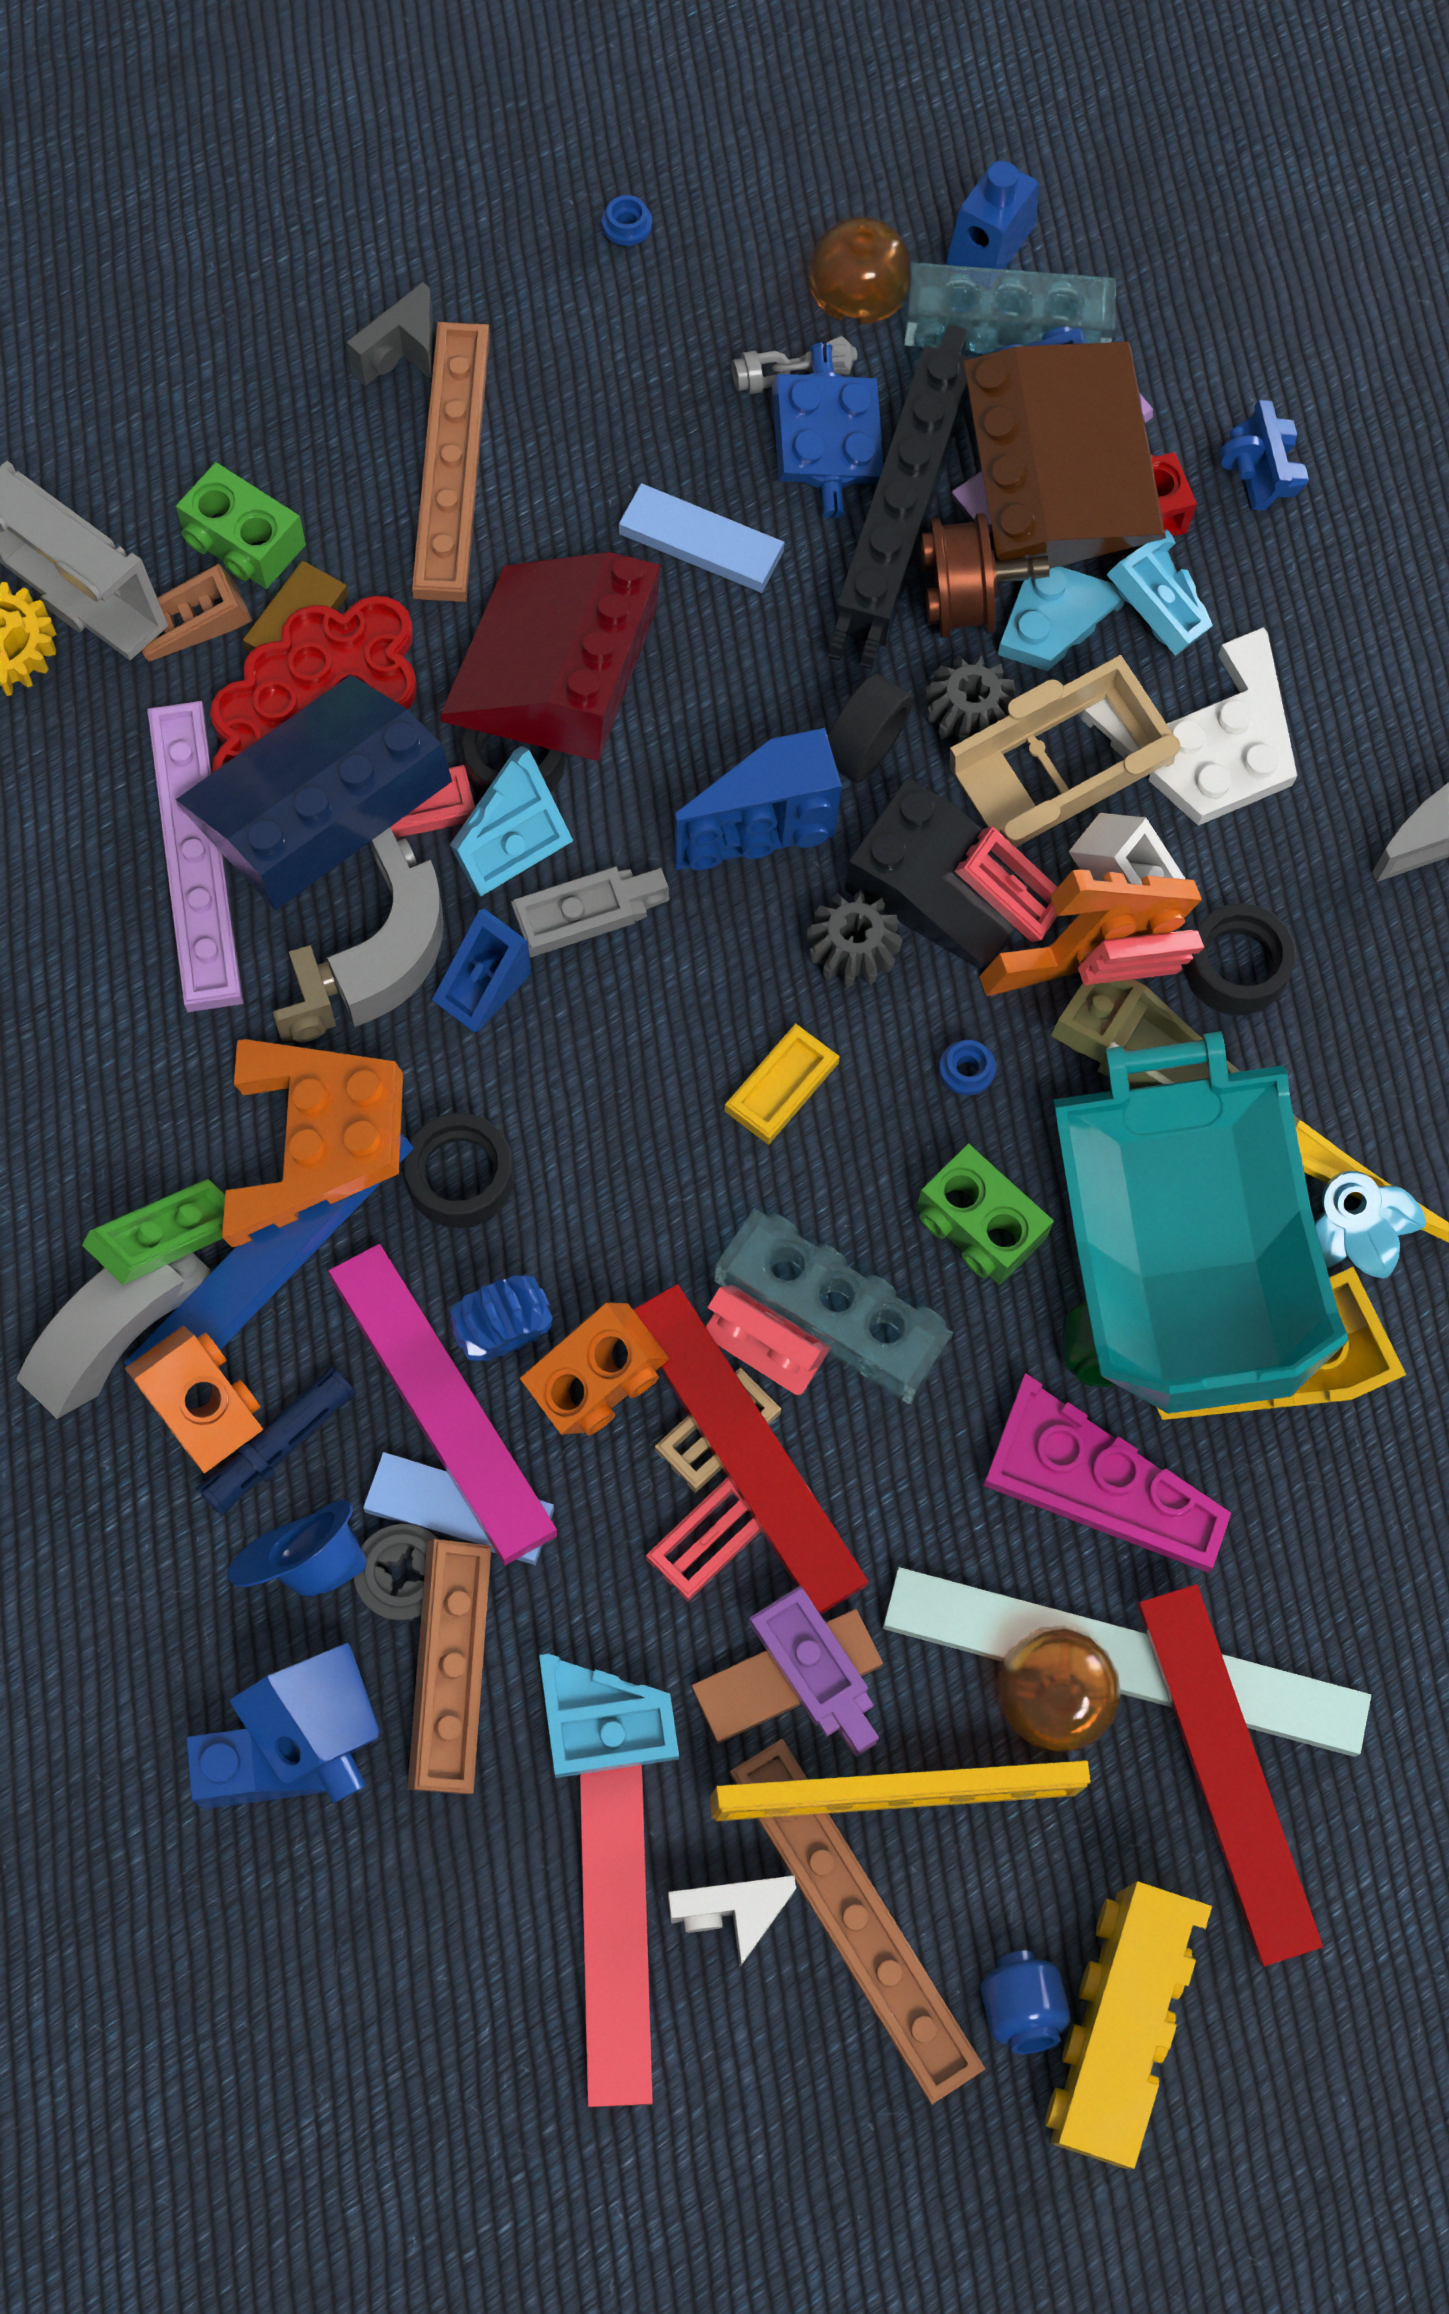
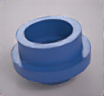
M631 195L619 196L613 199L603 212L602 229L605 236L618 245H636L643 242L651 233L652 216L639 198Z
M961 1040L951 1044L943 1052L939 1064V1073L943 1083L953 1092L961 1095H976L991 1085L996 1073V1062L991 1051L982 1043L974 1040ZM962 1063H969L976 1068L977 1073L970 1077L964 1076L959 1073L957 1066Z

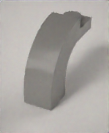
M390 827L370 841L372 855L393 898L390 915L383 927L372 938L327 958L335 985L354 1027L390 1012L407 1000L421 986L437 959L443 937V910L437 877L431 860L417 865L407 839L404 838L397 841Z
M193 1253L125 1285H122L104 1268L87 1282L52 1319L29 1352L16 1380L56 1419L99 1396L109 1373L127 1347L152 1323L178 1308L212 1271Z

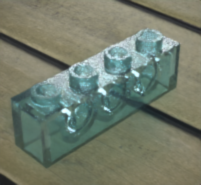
M912 262L907 293L904 345L922 348L924 345L940 348L948 324L968 329L965 350L981 354L995 352L1008 345L1019 344L1027 346L1042 340V336L1045 333L1060 327H1070L1072 329L1080 327L1088 343L1112 342L1115 330L1116 278Z
M754 1208L716 1263L715 1282L723 1287L735 1285L832 1346L828 1352L830 1355L911 1405L949 1346L953 1332L945 1328L947 1325L945 1320L925 1306L917 1305L916 1308H913L897 1298L896 1290L882 1278L872 1274H868L865 1278L846 1266L848 1263L846 1258L834 1248L822 1243L816 1247L797 1235L799 1233L798 1229L786 1218L776 1213H770L766 1216ZM786 1261L797 1265L802 1274L794 1280L785 1281L777 1278L771 1271V1268L779 1262ZM838 1292L848 1298L851 1306L845 1311L833 1312L823 1306L820 1298L827 1293ZM878 1323L891 1324L898 1330L900 1339L893 1343L879 1342L872 1336L870 1328Z

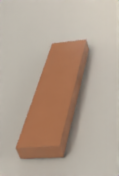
M437 1539L427 1542L407 1790L455 1794H473L491 1560V1546Z

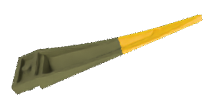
M1134 979L1084 985L1082 983L1057 1021L1051 1037L1068 1045L1074 1051L1085 1054L1100 1062L1101 1065L1098 1072L1108 1076L1105 1048L1123 1046L1124 1051L1203 1040L1146 985ZM1227 1060L1228 1073L1241 1072ZM1207 1063L1128 1074L1129 1087L1133 1089L1209 1078ZM1294 1115L1305 1173L1328 1183L1334 1176L1342 1172L1358 1171L1369 1176L1377 1186H1392L1348 1156ZM1350 1193V1195L1362 1200L1361 1193ZM1419 1204L1426 1221L1425 1227L1421 1230L1449 1243V1222Z

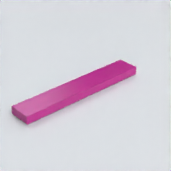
M378 1244L328 1270L329 1279L503 1565L506 1566L557 1537L555 1525L382 1246Z

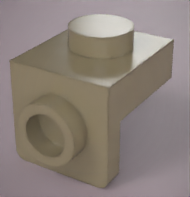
M311 945L289 951L304 1002L273 1012L282 1042L291 1040L296 1042L311 1041L323 1035L326 1029L336 1026L328 998L338 994L328 961L317 964Z

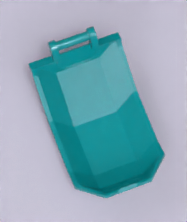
M1221 1031L1203 1034V1040L1124 1051L1123 1046L1105 1048L1111 1091L1054 1099L1077 1251L1101 1376L1168 1414L1291 1397L1348 1341L1338 1313L1311 1211L1290 1100L1288 1074L1284 1065L1228 1073L1225 1044ZM1207 1063L1209 1078L1129 1090L1128 1074Z

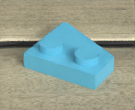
M1061 566L1051 568L1050 577L1038 579L1030 577L1028 580L1023 581L1002 637L998 655L1049 671L1066 656L1067 650L1071 646L1080 644L1095 631L1096 624L1112 610L1116 612L1124 606L1125 600L1119 594L1115 584Z
M520 746L514 750L450 844L473 892L479 896H483L573 842L529 749Z

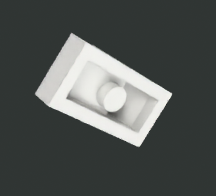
M787 1876L668 1892L671 1923L684 1922L685 1932L687 1933L722 1928V1917L733 1915L739 1966H742L796 1890L795 1877Z

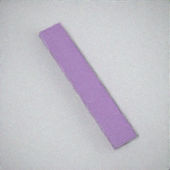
M202 701L149 708L148 717L184 1005L187 1012L243 1004L224 855L182 811L175 800L213 773L205 710Z

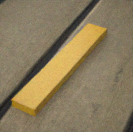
M1088 1761L723 1785L715 1788L710 1796L712 1819H715V1821L1071 1797L1085 1789L1091 1781Z

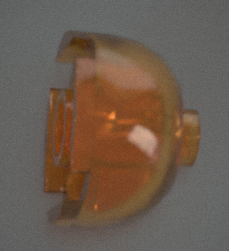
M851 217L839 221L821 236L814 250L810 266V291L818 306L833 318L843 321L844 315L860 317L859 324H871L889 318L903 305L907 289L910 285L909 251L898 232L886 222L872 217Z
M1068 1626L1041 1627L1029 1633V1636L1021 1639L1004 1656L997 1678L1000 1708L1011 1729L1030 1745L1053 1753L1078 1751L1098 1741L1114 1722L1121 1700L1119 1673L1107 1650L1088 1633Z

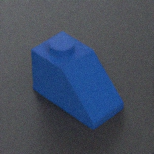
M247 1728L187 1737L191 1798L203 1810L327 1792L317 1771L290 1784L281 1781Z

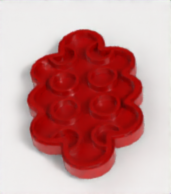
M371 596L359 600L344 614L328 606L321 605L303 607L291 614L282 626L281 641L268 642L252 650L244 664L245 680L228 684L217 693L212 701L211 720L217 737L224 743L214 757L212 772L218 770L350 675L409 709L416 698L417 683L412 665L404 658L413 640V626L408 610L400 602L392 598Z

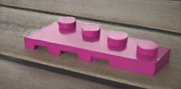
M1025 1373L983 1486L1209 1573L1213 1569L1231 1512L1169 1470H1161L1137 1453V1448L1119 1436L1116 1439L1087 1419V1414L1069 1402L1064 1404L1042 1389L1043 1385Z

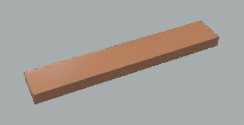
M437 323L412 586L414 599L467 602L490 339L489 325Z
M783 1739L730 1771V1776L736 1785L808 1780ZM829 1813L757 1818L790 1875L795 1877V1883L929 2104H934L984 2071V2065Z

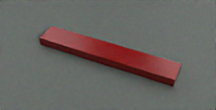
M677 1284L633 1309L670 1358L659 1368L795 1585L797 1587L801 1586L820 1615L865 1588L869 1583L868 1579L680 1286Z
M1198 1584L1137 1603L1260 1966L1265 1967L1323 1948Z

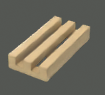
M740 1367L735 1372L755 1405L758 1404L763 1409L761 1414L768 1425L771 1424L781 1414V1408ZM688 1415L655 1446V1452L662 1459L665 1458L671 1465V1469L678 1476L681 1475L687 1481V1485L696 1493L722 1468L714 1455L697 1471L691 1467L709 1449L703 1437L693 1444L682 1456L675 1450L682 1441L697 1429Z

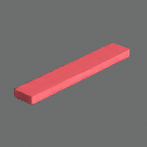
M642 1765L580 1774L588 2107L653 2104Z

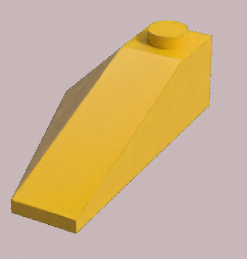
M1351 1267L1329 1278L1338 1313L1347 1332L1348 1341L1291 1397L1170 1414L1159 1408L1157 1410L1162 1420L1347 1401L1406 1376V1373L1354 1267Z

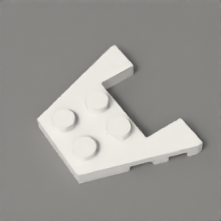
M1264 627L1222 644L1218 656L1240 693L1167 723L1173 735L1180 741V750L1175 755L1174 764L1168 767L1163 766L1149 774L1148 781L1198 826L1291 787L1297 777L1269 637ZM1106 699L1078 713L1081 720L1090 728L1095 725L1111 739L1110 746L1123 758L1139 750Z

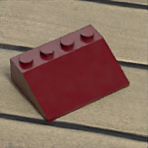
M604 552L504 566L443 707L441 722L600 761L656 613L661 565L616 553Z

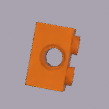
M183 1325L124 1369L194 1463L205 1474L263 1430L253 1416V1413L260 1409L261 1406L240 1379L231 1385L218 1367L227 1360L210 1336L205 1332L196 1338ZM199 1382L211 1383L212 1395L204 1406L195 1409L186 1407V1393L194 1384Z

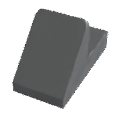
M424 282L346 342L351 373L365 386L379 375L389 373L403 356L427 378H432L434 318L430 288Z

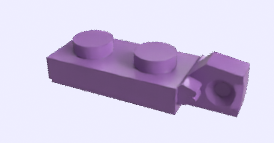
M801 1586L797 1587L751 1616L748 1623L815 1726L819 1725L826 1737L838 1730L855 1757L876 1745L879 1737L863 1714L874 1706L867 1695L869 1688Z

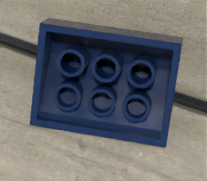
M350 675L175 800L182 811L276 911L450 784L452 778L442 743L408 709L353 675Z

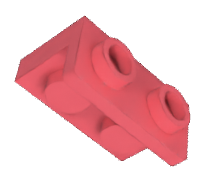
M735 1285L720 1287L708 1306V1309L715 1313L706 1328L716 1344L795 1395L805 1392L832 1347Z

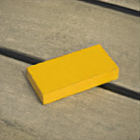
M795 1023L725 1104L724 1112L769 1145L839 1064L840 1056Z

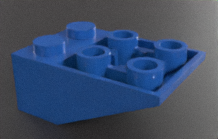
M825 728L770 739L676 812L674 840L675 869L691 868L697 871L715 867L723 860L742 856L747 859H759L771 854L775 849L794 845L801 848H810L824 843L828 838L835 837L842 785Z

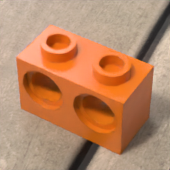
M605 1303L520 1379L561 1435L585 1432L587 1436H590L613 1420L616 1414L612 1408L627 1395L630 1398H635L653 1386L659 1379L655 1371L670 1358L628 1303ZM620 1339L625 1343L628 1350L627 1362L621 1370L615 1365L612 1358L613 1347ZM576 1377L582 1382L584 1387V1398L578 1407L572 1402L569 1393L570 1385Z

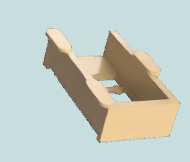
M1119 655L1064 686L1057 680H1048L1013 699L1008 706L1009 716L950 748V771L986 828L993 826L1016 848L1161 767H1168L1174 764L1175 755L1180 750V741L1173 735L1122 655ZM1106 699L1139 750L1128 755L1123 761L1069 790L1045 753L1044 742L1037 740L1036 736ZM1025 742L1029 743L1030 754L1039 759L1061 794L1035 806L1003 755Z

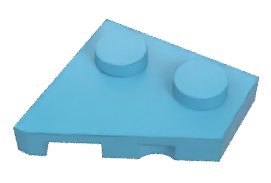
M1165 530L1166 539L1143 545L1121 560L1107 573V576L1117 586L1121 597L1133 605L1151 626L1154 636L1162 644L1167 645L1176 656L1199 639L1213 624L1204 604L1200 602L1196 595V587L1189 571L1181 569L1177 573L1168 554V550L1176 543L1171 533Z
M551 1654L539 1655L555 1778L679 1759L670 1693L645 1685L638 1686L622 1681L618 1676L597 1669L592 1671L562 1661L559 1657Z

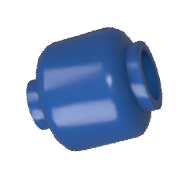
M1018 1951L1000 1957L996 1961L998 1968L989 1973L981 1984L983 2003L990 2032L994 2040L1010 2046L1012 2053L1032 2054L1056 2046L1061 2041L1060 2034L1066 2030L1071 2022V2013L1059 1969L1051 1962L1035 1960L1033 1953L1030 1951Z

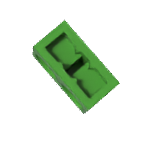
M217 462L212 465L176 505L182 527V537L193 549L202 554L207 553V551L221 559L227 569L237 578L243 581H248L250 578L265 589H268L306 546L301 519L298 514ZM217 514H224V515L221 516V517L210 518V517H212V516H214V515H217ZM257 541H267L261 545H251Z
M969 1143L921 1190L916 1207L920 1212L919 1218L933 1235L940 1239L948 1237L963 1251L961 1254L962 1258L973 1272L982 1278L990 1276L999 1285L1047 1239L1054 1223L1051 1217ZM956 1190L965 1192L971 1197L974 1204L967 1208L955 1207L947 1201L945 1194ZM993 1229L1006 1230L1012 1234L1016 1244L1010 1247L997 1246L989 1239L987 1233Z

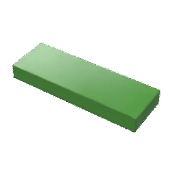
M206 1179L90 1230L82 1246L122 1285H125L223 1239L225 1194L210 1180Z

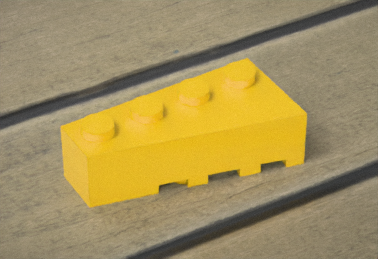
M1138 1881L1118 1892L1115 1901L1105 1900L1096 1928V1936L1105 1938L1099 1962H1088L1079 1992V1998L1088 2001L1082 2026L1071 2025L1063 2050L1062 2062L1071 2064L1065 2090L1054 2089L1046 2114L1045 2126L1054 2129L1050 2144L1123 2169H1135L1159 2087V2077L1150 2074L1153 2062L1159 2064L1164 2062L1177 2027L1175 2023L1176 2014L1168 2011L1171 1998L1178 2000L1185 1985L1189 1986L1196 1959L1192 1958V1950L1186 1948L1189 1936L1194 1925L1206 1929L1212 1906Z

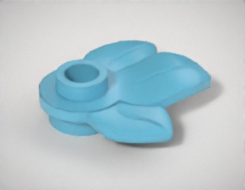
M1358 1171L1342 1172L1334 1176L1327 1183L1322 1194L1324 1213L1315 1223L1326 1268L1341 1262L1348 1256L1353 1264L1364 1273L1383 1279L1391 1275L1398 1262L1400 1252L1398 1236L1416 1232L1426 1225L1425 1216L1420 1205L1408 1192L1397 1186H1377L1369 1176ZM1352 1192L1361 1193L1362 1202L1360 1206L1354 1210H1346L1344 1208L1345 1197Z

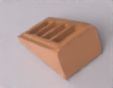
M220 564L211 567L157 597L168 627L164 629L166 634L153 639L142 649L144 657L150 662L236 630L252 621L237 584ZM222 597L223 602L215 605L214 600ZM201 605L204 612L196 616L193 607ZM180 612L184 624L177 627L172 615Z

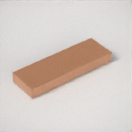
M857 1608L826 1622L861 1677L882 1667L883 1662ZM767 1650L691 1686L716 1744L802 1705Z

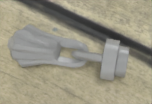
M840 336L827 343L831 344L833 348V373L848 376L853 362L857 360V351L843 336ZM754 350L741 353L740 359H734L731 363L736 390H746L747 394L750 395L761 393L763 388L772 387V381L776 375L763 377L761 364L777 362L772 366V370L779 372L778 374H790V371L802 369L813 373L811 351L805 353L800 358L788 360L784 353L778 351L757 354Z

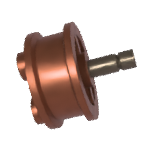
M976 513L974 522L943 526L939 518H931L930 533H922V539H920L923 572L933 571L934 588H927V593H925L928 625L939 624L941 638L950 637L951 629L983 626L986 633H994L996 630L995 594H997V583L1028 580L1030 577L1033 579L1050 577L1048 555L1031 557L1030 560L1020 558L995 561L993 550L991 551L985 513Z

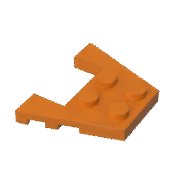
M1073 870L1050 897L1057 916L1079 914V916L1050 947L999 953L979 976L986 996L1078 973V967L1103 940L1168 933L1180 928L1185 923L1184 918L1202 901L1195 880L1146 876L1141 879L1143 885L1127 884L1124 873L1109 872L1103 876L1105 881H1094L1090 870Z
M247 1039L237 1040L234 1085L244 1096L289 1088L283 1180L278 1183L231 1189L225 1192L222 1238L231 1247L241 1246L252 1241L250 1234L271 1224L281 1228L298 1220L300 1211L327 1200L330 1204H334L399 1174L403 1072L395 1061Z

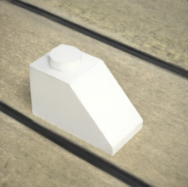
M1099 813L1069 850L1070 855L1080 869L1090 870L1094 881H1105L1103 876L1109 872L1124 873L1127 884L1143 885L1141 879L1146 876L1185 879L1145 817Z

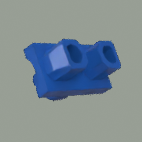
M1259 400L1254 405L1255 411L1253 415L1229 432L1231 441L1222 446L1219 451V458L1223 468L1230 471H1239L1240 478L1245 480L1251 508L1253 510L1265 511L1277 497H1295L1307 485L1309 478L1305 464L1287 460L1286 454L1296 444L1297 432L1294 420L1277 418L1273 401Z

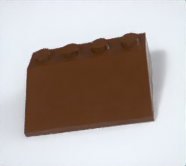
M1129 341L1015 346L964 361L995 550L1000 561L1020 558L1030 560L1031 557L1048 555L1049 569L1166 539Z

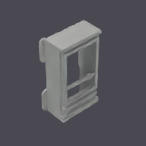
M6 461L0 466V563L41 593L40 600L44 603V606L74 630L80 633L86 627L128 660L133 659L168 627L142 560L134 553H130L127 556L121 546L115 548L113 541L19 471L16 472L10 462Z

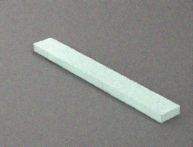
M898 1567L883 1629L1172 1707L1147 1634ZM1222 1654L1247 1728L1353 1757L1361 1754L1371 1694Z

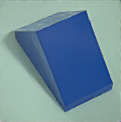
M486 909L479 910L432 1001L474 1033L481 1030L531 975L528 941Z

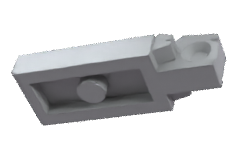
M616 866L514 899L511 904L522 937L528 941L529 956L531 958L634 924L635 921L647 917V909L667 902L670 898L669 887L661 868L633 877L630 869L618 871Z

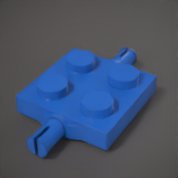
M822 342L813 344L810 347L813 373L808 375L777 374L772 381L778 479L782 482H804L820 488L823 518L829 519L832 515V519H837L845 515L842 488L853 484L878 485L884 467L877 378L844 377L833 373L832 345L825 343L822 346Z

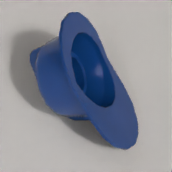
M346 1499L335 1501L312 1515L263 1534L247 1545L235 1557L228 1568L227 1579L234 1586L249 1587L277 1578L305 1597L316 1596L338 1588L363 1572L367 1564L366 1556L348 1524L352 1515L353 1505Z

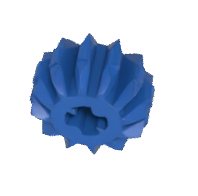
M513 1275L505 1280L498 1279L488 1286H481L476 1292L465 1295L462 1301L455 1303L450 1310L452 1332L459 1348L463 1349L468 1360L489 1361L498 1356L503 1357L509 1352L521 1349L528 1343L537 1341L539 1336L548 1332L553 1320L548 1307L550 1303L543 1288L539 1287L533 1276Z

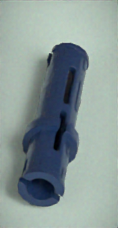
M329 1367L306 1391L301 1393L272 1419L260 1433L235 1450L236 1453L213 1475L198 1485L196 1490L220 1516H224L261 1480L265 1483L275 1475L273 1469L292 1450L305 1441L338 1408H341L349 1399L356 1395L354 1389L337 1370L335 1371L333 1367Z

